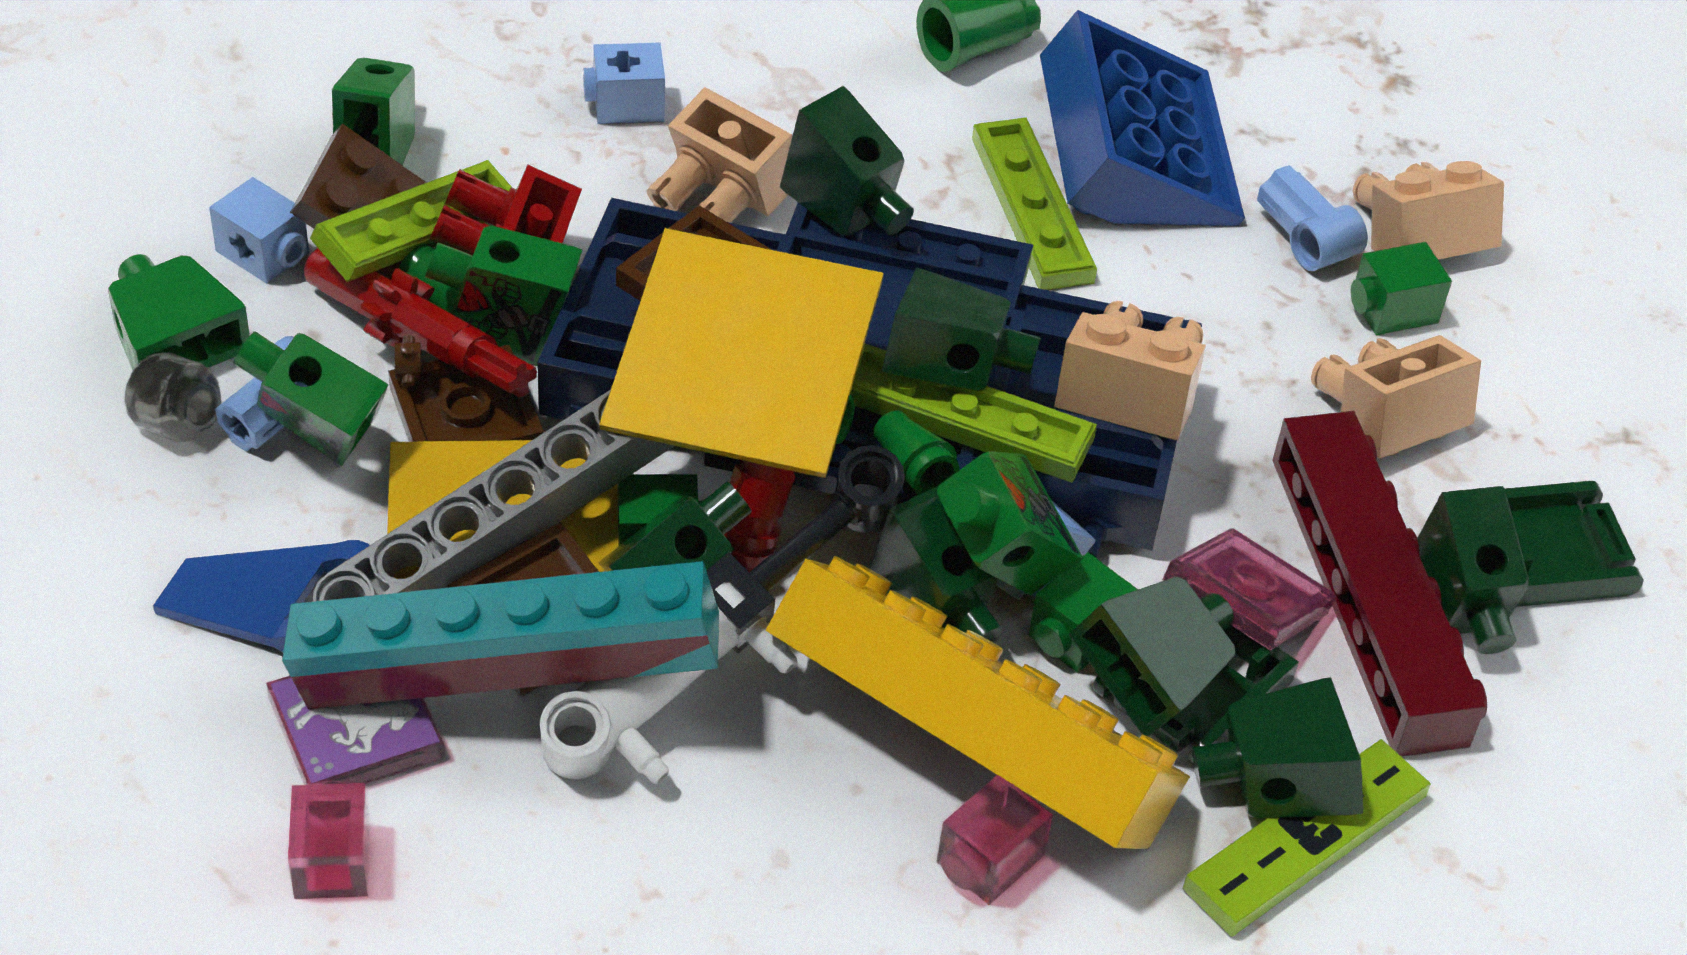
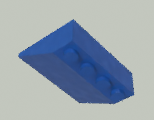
M1077 10L1040 54L1067 204L1072 205L1083 214H1093L1113 224L1239 226L1245 219L1208 70Z

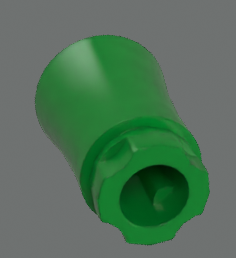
M923 0L918 8L916 17L917 36L926 59L941 72H949L974 58L1001 48L1016 45L1022 39L1031 37L1035 30L1040 29L1041 10L1035 0Z

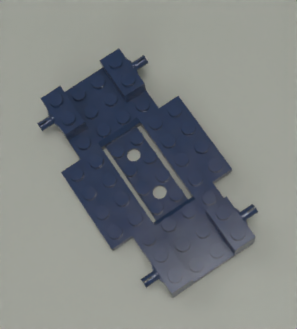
M611 197L537 362L539 415L564 420L611 390L640 304L639 300L616 286V267L663 233L665 228L668 229L687 215V213ZM797 203L786 234L729 223L774 251L882 272L884 278L865 343L883 350H887L896 310L916 268L944 276L1009 300L1011 306L1005 328L1041 337L1031 375L994 365L987 386L1097 424L1094 441L1072 483L1035 470L1050 499L1096 540L1088 550L1095 558L1098 559L1102 540L1153 551L1177 440L1054 407L1065 344L1082 312L1092 315L1103 314L1105 308L1110 303L1025 286L1033 244L910 219L907 225L894 235H888L873 222L853 235L845 236L839 234L800 203ZM1122 306L1121 312H1125L1127 307ZM1140 310L1143 315L1141 328L1156 332L1162 331L1166 323L1173 318ZM1183 319L1181 328H1186L1189 320ZM855 406L849 433L842 443L835 444L826 478L794 472L793 486L833 494L836 488L840 462L850 451L861 446L874 445L882 447L874 437L875 425L882 415ZM938 436L955 448L960 470L981 454L986 453ZM705 452L704 466L733 472L735 464H740L741 460ZM868 482L859 483L854 486L856 491L869 497L879 496L884 493L880 487ZM902 489L900 503L915 496L906 493Z

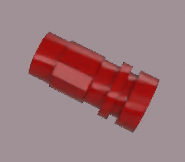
M741 460L740 464H735L729 483L746 501L752 513L724 536L734 548L731 553L733 557L750 572L775 551V546L781 533L778 519L782 517L795 475L794 471Z

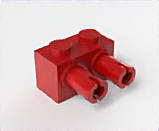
M528 164L517 188L511 187L509 191L493 186L459 169L429 241L433 243L439 242L465 253L474 254L483 228L490 225L467 217L451 209V206L496 227L563 243L582 188Z

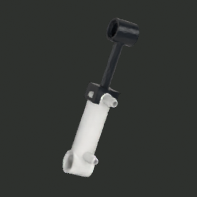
M874 445L861 446L850 451L840 462L835 492L831 495L833 503L753 570L748 572L730 552L706 570L719 610L718 660L731 649L739 654L750 644L768 663H772L781 673H788L795 667L797 657L788 649L787 644L765 631L774 616L775 598L768 591L845 526L862 533L879 532L883 529L889 509L900 504L905 479L903 465L896 455L885 448ZM868 482L880 487L884 493L879 496L869 497L856 491L854 486L859 483ZM706 670L588 681L576 691L564 692L551 699L543 709L539 722L544 760L549 768L560 777L571 780L586 779L600 772L608 762L610 752L616 748L639 773H643L652 783H660L669 774V768L659 758V753L637 729ZM576 725L586 727L594 734L589 742L574 747L565 745L557 738L564 729Z

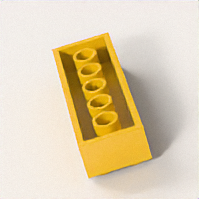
M836 556L833 557L830 565L807 558L804 560L765 631L1112 847L1150 848L1190 778L1188 774L1173 766L1178 754L1146 735L1141 734L1139 738L1127 731H1124L1123 735L1116 732L1114 728L1119 721L1117 717L1088 700L1082 699L1079 702L1067 695H1064L1063 698L1058 697L1055 694L1061 684L1027 664L1021 667L1007 659L1003 663L1000 662L998 659L1003 649L970 630H967L965 633L949 624L945 628L942 627L947 615L912 596L911 599H908L892 590L887 593L892 582L873 570L858 563L854 566Z

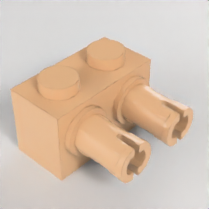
M704 87L668 125L677 151V159L646 190L649 199L656 207L678 211L698 187L703 183H710L717 188L699 205L726 222L731 223L746 207L754 208L769 216L788 196L780 188V183L792 134Z
M1456 161L1449 163L1446 166V170L1439 171L1432 164L1421 162V166L1417 163L1410 165L1405 172L1397 174L1395 180L1389 181L1381 173L1372 172L1371 175L1367 173L1362 174L1354 183V199L1357 203L1372 210L1371 249L1374 251L1427 242L1437 259L1440 260L1501 247L1504 181L1483 170L1482 166L1478 163Z
M1123 301L1111 302L1107 305L1103 314L1092 315L1082 312L1065 344L1054 407L1178 441L1193 408L1206 348L1205 344H1201L1203 341L1201 325L1190 319L1186 328H1181L1184 317H1173L1166 323L1162 331L1156 332L1141 328L1143 315L1140 309L1129 303L1125 312H1121Z
M1441 335L1401 349H1397L1389 341L1379 338L1376 343L1370 341L1363 346L1358 357V364L1351 366L1335 354L1330 355V359L1326 357L1320 359L1312 370L1311 383L1315 388L1341 402V412L1355 411L1365 435H1370L1373 438L1377 457L1380 459L1395 455L1399 451L1431 439L1441 438L1450 432L1474 424L1481 360Z

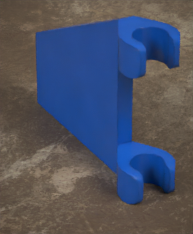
M348 540L332 544L186 558L153 604V609L156 615L271 646L283 653L290 605L304 603L324 571L330 572L370 545L360 540Z

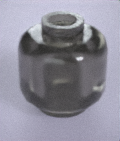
M154 353L144 358L131 372L126 383L124 396L127 415L137 427L174 442L192 441L203 435L217 420L215 408L222 403L219 381L212 370L199 362L173 353Z

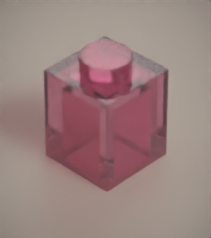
M996 775L943 821L936 863L942 867L952 883L961 889L971 890L990 905L1045 855L1053 815L1018 787Z
M324 781L316 785H292L288 863L294 899L368 896L370 820L365 783Z

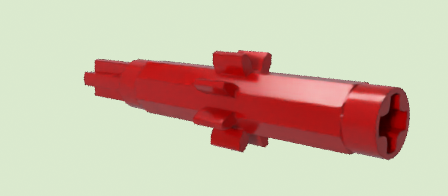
M318 248L308 257L304 267V275L307 282L369 318L370 321L365 325L363 331L383 344L387 343L395 348V343H403L404 336L412 335L415 337V342H421L422 350L471 377L481 376L519 398L529 392L528 382L537 378L536 367L497 346V342L492 336L428 301L435 289L420 279L400 269H395L391 279L374 271L347 282Z

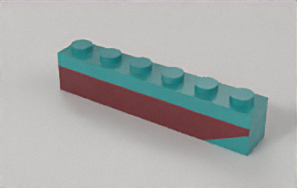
M703 561L295 603L290 605L282 662L307 709L718 669L719 610Z

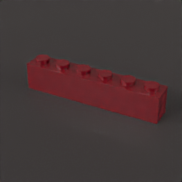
M1355 411L1284 418L1272 461L1389 746L1400 756L1469 748L1481 719L1487 713L1486 692L1481 681L1474 679L1464 658L1462 637L1457 628L1450 627L1441 606V593L1438 583L1433 577H1428L1419 557L1417 536L1413 529L1406 528L1398 510L1395 487L1391 481L1385 480L1378 465L1377 450L1373 438L1370 435H1365Z

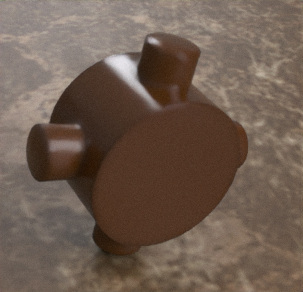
M412 335L404 336L403 343H395L396 381L402 380V386L405 388L414 387L415 380H422L421 342H415V337Z

